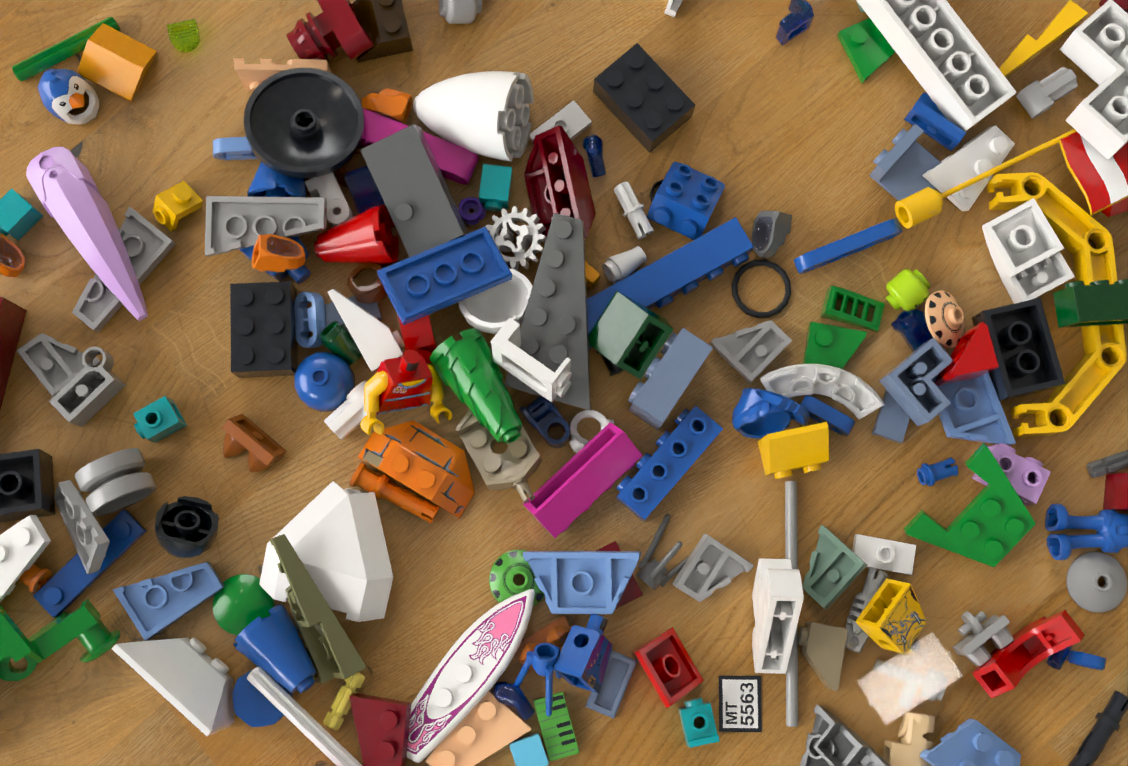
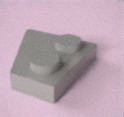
M769 320L721 338H714L709 344L739 374L751 383L792 340L774 322Z
M704 533L672 585L698 602H701L712 595L714 590L723 588L731 583V579L743 571H750L754 565Z

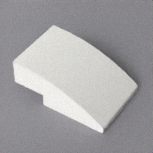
M1034 198L982 226L995 267L1014 304L1035 299L1075 277L1060 253L1064 249L1063 245Z

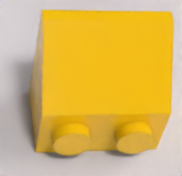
M827 422L770 433L758 441L765 476L774 474L775 479L793 476L792 470L803 468L804 473L822 470L821 464L829 461V431Z

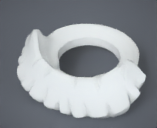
M584 410L578 413L572 419L570 425L572 438L569 444L573 451L578 453L589 442L577 432V425L582 419H596L600 423L601 430L610 422L614 424V421L606 419L603 414L595 410Z

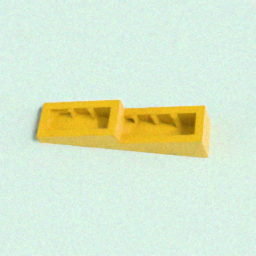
M1069 0L1039 38L1035 40L1027 34L999 70L1008 78L1076 27L1086 17L1088 12L1072 0Z

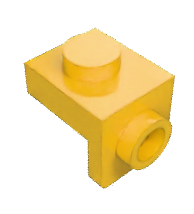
M182 181L156 195L153 214L160 224H164L169 231H173L177 228L179 219L202 207L203 200L185 181Z

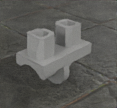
M966 611L961 615L965 624L958 629V632L963 637L970 631L971 633L952 648L958 655L966 656L975 666H981L991 658L989 652L982 645L988 639L993 642L997 649L1006 647L1014 640L1006 627L1010 622L1005 615L1000 617L993 615L983 624H980L987 619V616L982 611L975 616Z

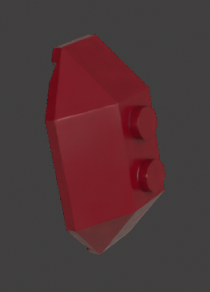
M558 125L535 135L533 141L534 147L529 155L524 173L532 214H536L540 220L537 224L542 223L545 226L546 230L542 234L546 237L553 214L557 213L583 220L585 238H587L596 212L584 159L563 127Z

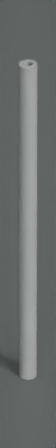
M785 481V559L791 560L792 569H798L797 481ZM798 624L786 670V726L798 727Z

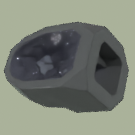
M760 211L753 224L752 245L759 257L770 258L774 256L777 249L784 244L786 234L790 233L792 215L778 211Z

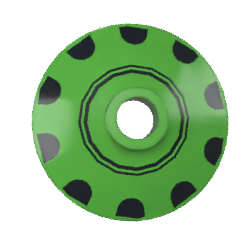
M527 550L506 552L493 564L490 571L489 584L493 596L499 603L529 589L535 591L533 607L544 598L545 595L539 589L534 579L536 577L528 561L525 562L523 558V552ZM516 574L524 575L525 582L523 585L517 586L514 584L513 578Z

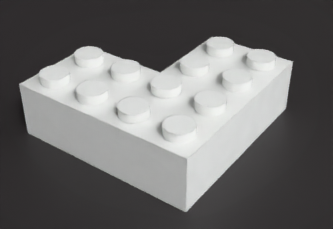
M1108 0L1076 28L1059 49L1099 85L1077 106L1065 121L1108 160L1128 142V13L1113 0Z

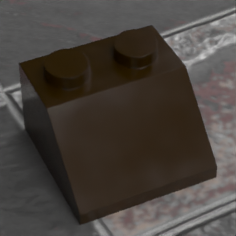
M356 0L352 3L358 22L367 32L374 45L356 57L358 63L413 51L402 0Z

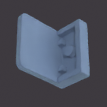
M916 124L908 132L903 128L891 141L895 146L889 152L884 149L876 157L873 163L877 166L869 175L898 201L926 187L935 189L922 175L935 168L941 162L916 141L924 132Z

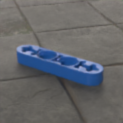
M893 218L807 252L794 259L793 262L798 273L804 274L892 239L901 234L903 230L897 218Z

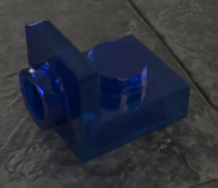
M791 0L789 6L791 13L780 21L776 38L782 46L810 27L814 14L811 5L806 0Z
M368 166L343 174L359 214L374 206L385 204Z
M917 308L914 311H903L891 323L893 329L902 335L912 352L933 338L926 323L925 313Z

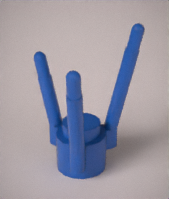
M544 642L536 645L534 652H527L526 661L510 692L512 695L516 694L532 664L537 674L546 676V715L551 716L553 672L555 671L554 665L560 654V648L551 643ZM555 671L556 677L560 679L562 676Z

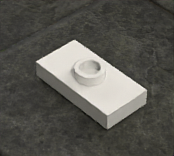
M573 100L530 133L529 138L533 142L535 135L560 125L569 138L573 140L591 126L592 121Z
M859 534L854 535L852 551L867 564L866 567L912 575L916 545Z

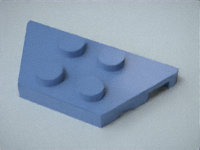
M939 373L931 379L933 382L936 380ZM989 373L978 378L941 386L936 385L951 402L938 414L947 437L992 444L1003 443L1008 446L1016 443Z
M641 551L523 552V558L525 562L528 561L536 577L534 579L539 589L543 591L545 601L552 614H613L641 557Z
M970 718L959 725L955 732L948 733L940 739L941 743L931 750L925 749L920 754V757L932 766H1020L1021 759L1019 752L979 721Z

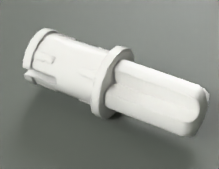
M629 182L617 185L614 188V192L625 211L623 216L624 218L628 217L637 235V239L646 237L647 233L649 235L653 233L654 229L651 227L643 211L644 205L639 203Z

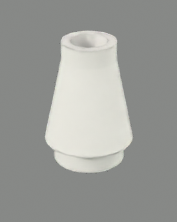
M637 246L629 251L608 257L606 262L602 264V269L607 279L612 284H616L630 276L642 263L647 261V257L644 251Z

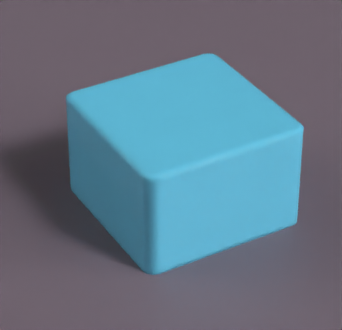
M539 733L510 743L509 747L516 766H547L549 764Z

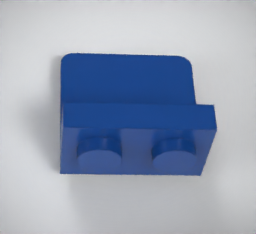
M673 162L656 192L646 217L695 240L702 236L725 185L716 178L705 175L686 164Z

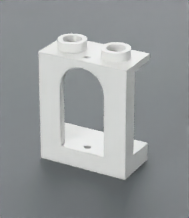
M509 318L491 340L493 362L550 402H553L557 395L562 397L571 385L569 381L572 372H570L571 359L567 357L554 373L520 349V324Z

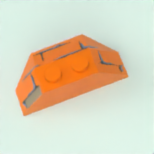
M414 420L384 428V432L381 435L374 431L358 456L361 460L459 519L475 494L465 451Z

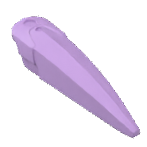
M53 147L40 153L30 161L26 176L50 217H54L78 252L112 294L139 322L148 317L147 307L128 252L110 208L102 198L88 168L70 150L64 147Z

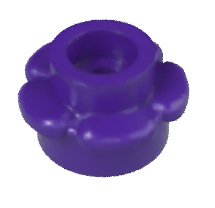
M468 197L459 203L461 217L468 225H476L480 219L485 217L486 209L480 203L479 198ZM469 209H474V213H469Z

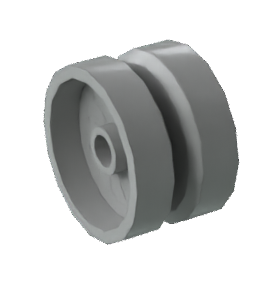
M130 448L111 453L87 464L75 473V479L80 490L91 492L86 498V504L93 516H102L119 511L143 500L156 491L157 487L151 474L140 472L146 464L140 449Z

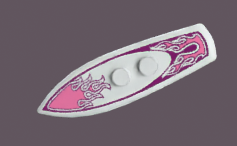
M533 589L511 596L479 617L461 635L435 668L411 704L407 747L408 759L416 763L422 762L471 712L506 670L526 633L535 596Z

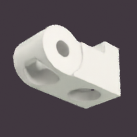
M333 172L305 181L313 198L320 196L327 199V220L332 227L353 217L352 211Z

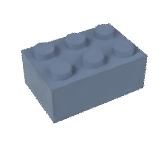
M684 328L681 329L678 335L672 332L660 352L664 355L663 358L655 357L644 376L648 380L645 384L639 381L628 399L632 403L629 412L656 430H659L713 347Z

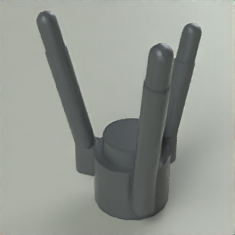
M670 514L665 515L644 558L637 565L641 568L637 576L653 590H656L659 585L664 587L673 576L681 571L689 558L688 556L666 573L668 570L665 566L683 545L679 541L660 562L655 558L651 563L649 562L671 518Z

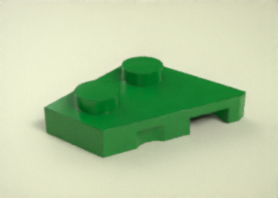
M810 322L803 364H822L842 369L865 339L867 332Z

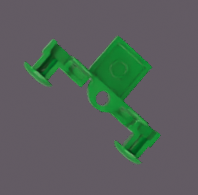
M87 599L76 611L70 615L67 611L27 639L0 605V679L19 681L28 677L35 670L38 663L76 637L87 650L80 657V661L88 663L109 651L120 639V631L110 632L100 620V613ZM24 657L28 662V667L21 670L15 669L11 664V658L17 662Z

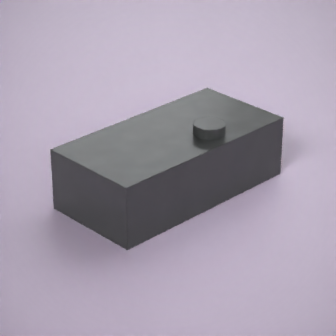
M413 124L360 150L409 257L469 233L421 127Z

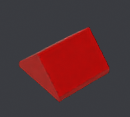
M979 323L961 336L950 355L953 362L939 373L934 383L941 386L978 378L999 367L989 329L985 323Z
M673 627L632 651L660 701L666 708L672 706L704 681Z

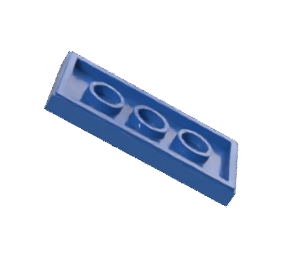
M486 226L377 271V275L403 325L512 280V273Z

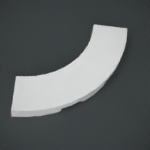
M791 365L760 377L767 391L787 398L812 394L829 396L850 409L858 420L885 405L878 393L861 378L848 371L829 365Z

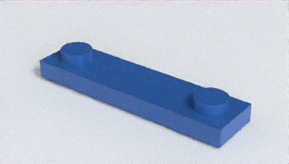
M123 509L102 529L110 543L99 571L87 575L77 553L33 595L53 618H57L147 532L128 510Z

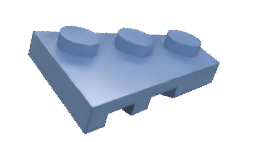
M204 562L112 590L143 639L147 641L213 597L224 588V585L210 562Z

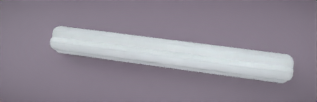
M256 667L249 673L248 681L337 766H363L261 667Z

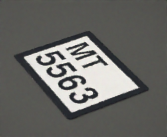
M719 676L720 732H762L761 676Z

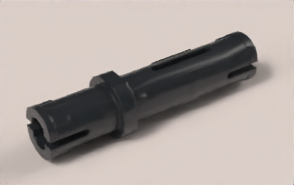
M1116 690L1113 692L1103 712H1098L1095 716L1097 719L1096 723L1068 766H1093L1113 732H1118L1121 727L1119 722L1128 710L1127 696Z

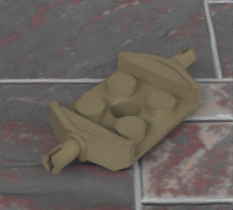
M469 410L456 426V430L488 489L504 490L514 487L515 490L517 489L524 504L529 503L525 495L526 493L532 501L535 495H533L528 486L527 479L538 469L542 460L523 426L520 431V438L508 444V448L504 453L495 454L492 452V448L498 441L486 427L479 423Z

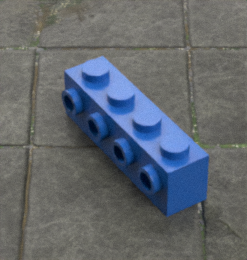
M697 406L691 411L687 408L683 410L674 421L678 424L677 428L672 433L666 430L655 443L659 447L652 456L646 453L636 464V467L640 469L633 478L627 475L616 488L620 492L616 499L642 521L650 515L723 430L721 426Z

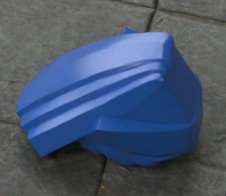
M746 388L742 391L741 398L733 410L732 424L737 432H740L747 438H763L767 434L786 429L791 420L806 426L810 414L805 407L785 396L767 390Z

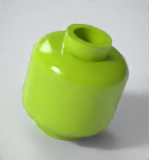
M904 269L886 284L889 295L885 298L896 311L902 308L906 312H912L930 296L928 289L931 285L917 269L914 271Z

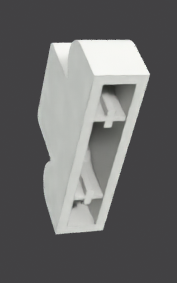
M759 558L752 592L755 627L752 633V651L755 673L786 674L804 599L799 569H792L790 559Z

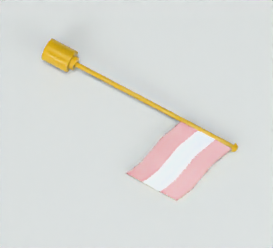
M1072 129L941 194L930 187H926L895 203V213L899 222L904 227L911 228L940 214L944 198L1059 143L1067 167L1085 195L1090 209V216L1128 197V142L1108 160L1080 133Z

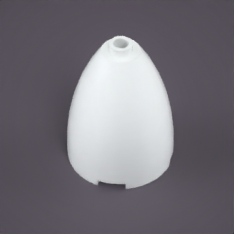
M486 71L463 74L433 84L421 91L414 99L413 109L417 113V117L430 130L443 139L473 153L512 162L514 158H521L528 144L532 124L528 123L530 117L529 103L532 104L534 102L533 88L530 78L525 73Z

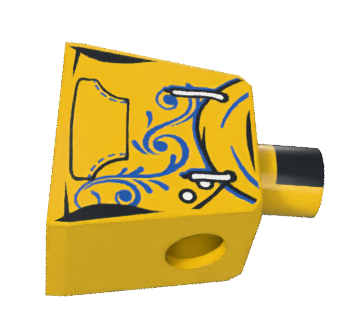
M886 578L855 622L881 648L901 654H912L920 648V642L916 637L925 626L926 618L912 585Z

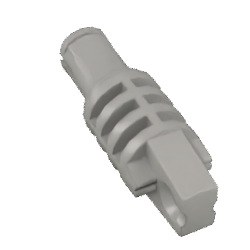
M871 567L868 570L862 592H858L855 595L846 621L845 629L848 630L845 648L857 653H861L869 636L855 621L888 576L887 573L881 570L878 573L877 569Z

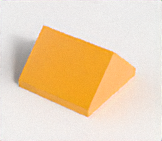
M102 23L88 39L77 73L85 79L132 102L157 51Z

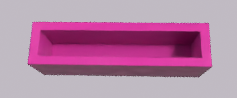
M610 422L533 494L535 498L532 501L529 498V503H523V505L556 538L560 533L566 531L582 512L588 510L603 492L609 490L621 475L630 470L643 455L624 431Z

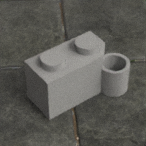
M95 346L86 349L82 355V363L85 367L49 401L69 423L83 427L126 386L115 373L110 371L114 364L112 355ZM102 354V363L99 366L94 367V358L97 355Z

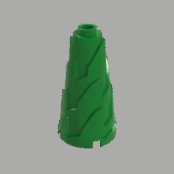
M468 329L459 332L463 339L457 342L453 336L449 337L433 351L429 358L430 364L434 367L445 385L450 386L461 403L467 405L479 423L486 427L498 442L513 443L520 438V431L523 425L513 406L514 401L502 381L504 377L497 364L493 362L492 350L485 337L478 329Z

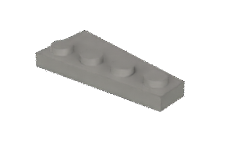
M206 196L205 256L210 257L253 247L258 236L263 234L291 238L325 230L327 225V199L311 197Z
M129 206L125 213L126 219L118 230L140 286L176 244ZM95 274L94 278L90 279L72 313L98 333L123 304Z

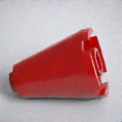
M384 205L374 206L318 234L317 241H314L316 256L322 258L325 263L390 264L397 261L399 258L398 236L393 237L391 228L395 227V224L387 207Z

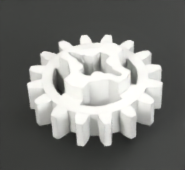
M513 206L511 213H508L504 208L501 209L502 217L500 218L493 215L494 225H486V228L490 232L500 253L511 251L515 254V257H509L501 253L507 266L510 264L512 269L518 270L519 264H521L525 269H528V261L532 260L537 263L539 260L536 257V253L543 252L544 248L540 244L546 242L547 237L540 233L545 231L546 228L542 223L537 224L540 219L536 214L530 217L531 212L527 208H524L520 213L519 209ZM515 221H522L529 225L518 226ZM513 231L519 235L516 237L518 248L512 243L514 241Z

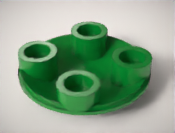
M248 574L230 577L223 582L224 588L214 595L213 614L219 626L226 632L238 636L257 617L260 616L263 619L271 616L268 610L275 607V599L259 585L260 578Z

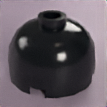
M179 497L177 502L169 505L166 502L157 512L155 521V533L159 545L169 554L178 558L199 556L214 543L218 532L219 516L212 510L210 503L197 497Z

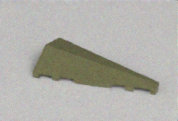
M282 534L270 539L271 545L274 546L280 560L277 564L279 572L286 574L290 584L285 591L297 630L301 633L307 653L317 672L313 679L317 683L324 684L333 678L347 679L366 669V665L286 535Z

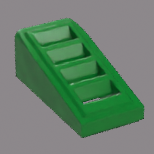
M831 285L827 289L820 317L877 332L885 303ZM837 298L842 299L839 310L834 309ZM848 301L853 302L850 314L845 313ZM859 304L864 305L861 318L856 317ZM869 307L875 308L872 322L866 320Z

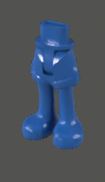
M1052 504L1047 509L1045 528L1048 531L1066 529H1093L1096 531V534L1087 535L1050 534L1046 539L1047 547L1055 560L1068 559L1072 549L1101 548L1106 553H1118L1121 549L1128 548L1127 514L1118 513L1113 509H1105L1094 516L1069 515L1066 507L1062 504Z

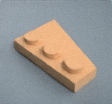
M233 58L234 70L247 92H253L267 78L288 69L315 68L331 73L327 60L291 59L284 65L272 62V59H260V64H245L244 58Z
M488 691L471 712L432 751L425 762L430 766H474L532 730V727L491 691Z

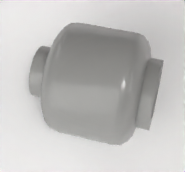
M439 0L440 16L445 17L449 24H471L475 20L476 15L480 14L482 10L481 0Z

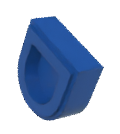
M1071 650L1068 652L1067 661L1069 663L1101 671L1105 669L1106 658L1085 652Z

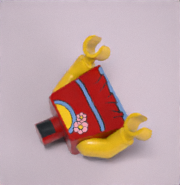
M406 350L403 352L402 357L385 359L381 362L376 373L365 383L364 411L367 412V416L361 420L360 425L362 430L369 436H371L372 426L377 434L381 435L384 432V424L376 418V414L428 406L430 401L434 403L430 408V415L438 424L440 423L438 416L442 411L445 417L451 420L452 413L442 402V399L445 397L441 379L431 364H427L424 357L417 351Z

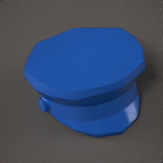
M250 670L239 677L235 683L232 694L235 714L251 727L274 725L284 714L248 681L247 677L252 671ZM279 684L291 697H293V693H291L285 687Z

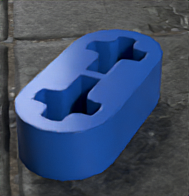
M805 396L801 403V406L809 411L810 419L818 423L827 422L828 429L840 435L849 436L855 424L853 419L811 396Z

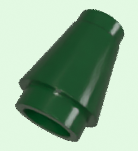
M334 321L320 333L319 337L323 340L322 345L347 361L349 365L358 361L362 356L345 324L340 325L338 321Z

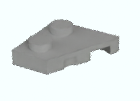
M43 333L16 350L52 397L85 367L82 363V352L68 344H62ZM95 357L93 360V366L97 367L102 362Z

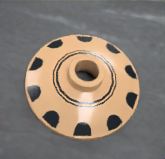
M936 291L930 294L925 304V318L928 329L941 346L954 348L961 336L966 332L963 311L957 300L950 293Z

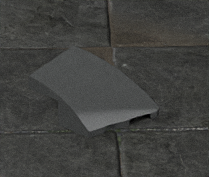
M817 704L815 706L814 713L816 718L812 733H808L806 752L802 756L800 766H890L870 745L822 705Z

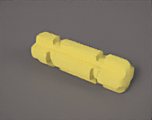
M358 672L344 679L346 682L345 686L341 685L330 706L332 711H328L323 720L325 726L333 730L340 729L344 721L342 716L343 714L347 715L351 707L349 695L358 693L356 689L357 687L361 688L365 680L364 675Z

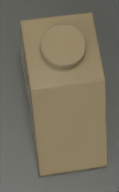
M805 621V627H800L798 633V645H801L800 652L825 688L838 691L848 629Z

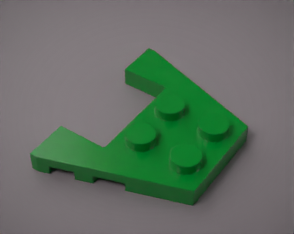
M983 443L965 464L988 483L985 488L947 528L943 527L921 509L904 528V531L908 536L995 567L1036 523L988 446Z

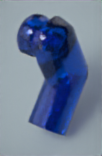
M504 681L498 682L495 685L493 693L495 699L499 703L514 707L523 720L530 718L535 713L534 708L520 687Z

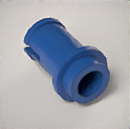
M950 457L931 465L927 463L922 464L921 468L917 469L919 482L923 486L928 485L930 487L936 481L957 476L958 466L951 467L955 460Z

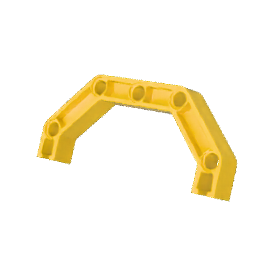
M1033 172L996 174L987 183L988 193L995 192V188L1011 189V196L1004 197L1003 192H997L996 197L989 202V210H1011L1033 198L1035 199L1061 244L1073 254L1076 281H1084L1085 285H1090L1091 282L1099 280H1109V284H1114L1115 281H1118L1113 239L1110 232L1045 177ZM1024 186L1032 190L1033 196L1026 193ZM1088 239L1095 243L1096 249L1089 245ZM1123 325L1081 327L1084 357L1064 379L1065 384L1057 387L1045 403L1020 404L1011 408L1012 419H1019L1021 414H1034L1037 427L1029 428L1028 423H1021L1020 427L1013 429L1014 437L1051 436L1067 431L1074 425L1126 362L1127 354ZM1102 352L1108 355L1109 364L1104 362ZM1051 412L1058 418L1057 426L1053 425L1050 421Z

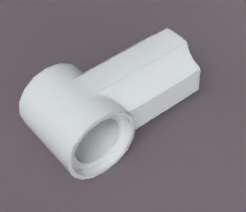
M367 381L358 384L347 395V400L324 420L327 426L341 440L358 427L361 420L367 416V412L364 411V385Z

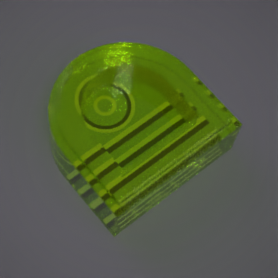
M195 19L167 25L169 39L178 51L190 52L199 45L200 35Z

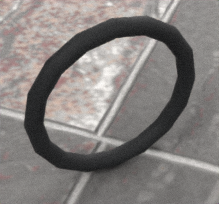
M753 260L744 264L735 273L731 284L732 296L737 306L747 315L756 318H770L780 313L788 304L791 296V282L786 272L779 265L768 260ZM754 266H767L773 268L781 275L785 283V295L777 308L768 312H757L749 309L742 303L738 295L737 285L741 275L747 269Z

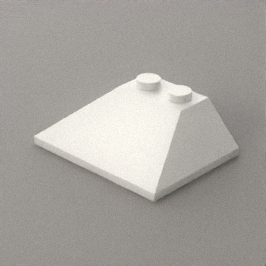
M187 637L115 644L112 648L114 652L206 736L229 728L234 723V707L232 702L233 678L227 673L229 668L218 658L211 659L205 653L207 648L198 639Z

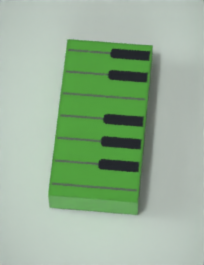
M563 691L553 694L551 716L546 715V696L534 699L533 702L549 760L554 761L580 753Z

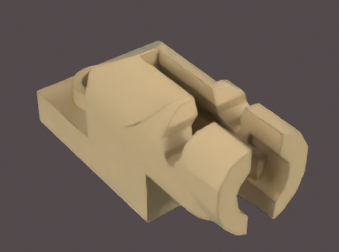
M903 711V719L898 733L901 742L884 739L883 759L890 766H930L928 762L920 757V754L925 749H932L933 742L923 738V734L934 732L935 716Z

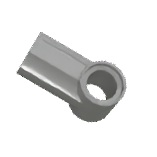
M1063 66L1042 81L1036 80L1016 95V98L1030 117L1034 119L1053 106L1055 101L1073 91L1078 86L1077 76L1071 69Z

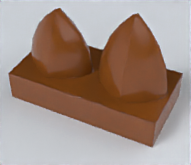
M244 414L229 418L222 427L227 432L223 443L224 457H233L248 449L249 472H259L267 469L271 464L280 461L287 452Z
M564 615L522 640L515 653L522 667L526 661L527 652H534V648L540 643H551L559 647L561 652L571 630ZM532 664L527 674L534 670Z

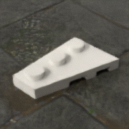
M996 125L990 126L967 142L960 150L953 155H949L941 161L942 163L922 176L943 193L1000 165L1015 143ZM993 175L947 198L962 212L969 211Z

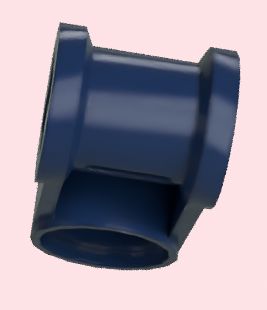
M539 396L526 407L521 406L519 408L527 422L537 430L550 447L561 448L569 442L570 427L553 402ZM554 426H560L565 430V435L561 439L555 440L548 435L549 430Z

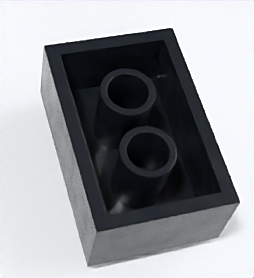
M638 43L594 78L593 93L649 153L692 118L695 104Z
M290 281L230 284L231 373L238 378L295 375L298 368V342L295 333L294 311L297 289Z
M1040 298L984 310L972 318L974 327L983 322L989 329L999 367L988 373L999 401L1051 390L1065 384Z

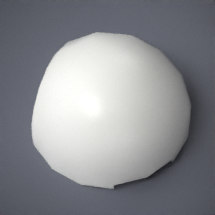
M509 268L512 273V280L460 301L459 308L467 323L481 332L495 335L509 318H512L521 325L533 287L526 276L515 269Z

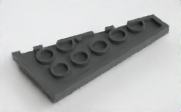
M554 213L521 325L520 349L554 373L567 357L571 359L570 372H572L569 380L571 385L562 397L557 395L554 400L592 411L588 354L589 333L586 303L587 282L585 277L584 221ZM508 372L505 386L542 396Z

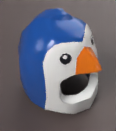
M48 69L43 73L37 88L44 107L54 117L68 124L78 125L86 124L96 117L99 109V99L94 88L84 77L68 69ZM86 92L89 95L88 108L83 113L75 116L68 113L74 108L84 106L83 95Z

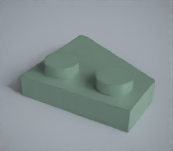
M821 525L818 531L820 535L815 551H812L809 562L810 570L805 575L802 588L827 610L865 569L867 564L824 525Z

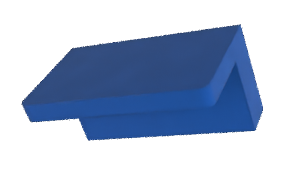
M925 92L922 93L904 119L911 125H918L924 131L923 133L950 151L958 145L966 134V131H963L946 119Z

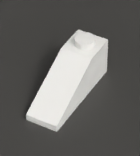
M332 289L328 291L331 300L371 371L379 368L381 362L385 359L397 358L403 355L401 348L405 345L398 330L392 332L389 326L337 290Z

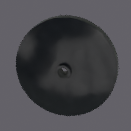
M294 68L272 75L253 91L244 111L245 134L255 156L273 171L290 177L314 178L336 171L355 155L364 135V113L357 94L341 78L320 69Z

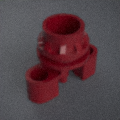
M317 0L323 12L316 17L311 12H308L306 14L308 21L306 22L303 18L299 19L294 30L286 34L291 46L300 59L329 61L328 54L336 58L338 56L336 49L342 46L352 60L374 46L367 32L358 22L354 8L349 0Z

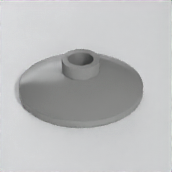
M1089 552L1080 555L1071 563L1066 575V585L1069 595L1081 608L1090 612H1107L1117 607L1123 600L1127 590V578L1124 569L1116 559L1105 553ZM1100 576L1105 580V585L1102 588L1097 583Z

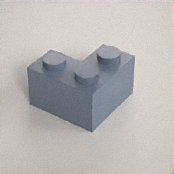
M932 338L918 347L882 377L879 382L917 426L931 421L951 404L931 379L953 362V360L940 344Z

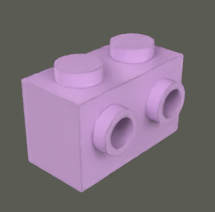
M1003 443L989 446V450L1025 506L1037 504L1051 471L1043 468V463L1034 458H1023L1015 454L1016 450L1011 446ZM974 473L972 477L973 480L985 486L988 484L976 473Z

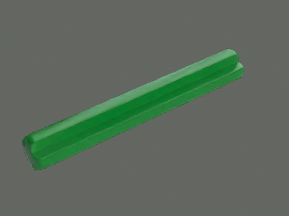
M108 17L13 65V73L18 80L24 81L83 51L88 39L102 23L119 32L120 27L113 17Z

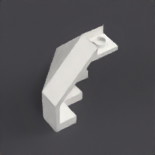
M333 481L274 537L282 534L286 535L331 609L347 613L346 619L356 622L382 619L387 608L393 573L375 492L361 493L353 488L343 490ZM269 541L266 547L259 585L273 599L286 602L288 598L285 589L290 584L286 574L279 572L277 564L280 560L274 546Z

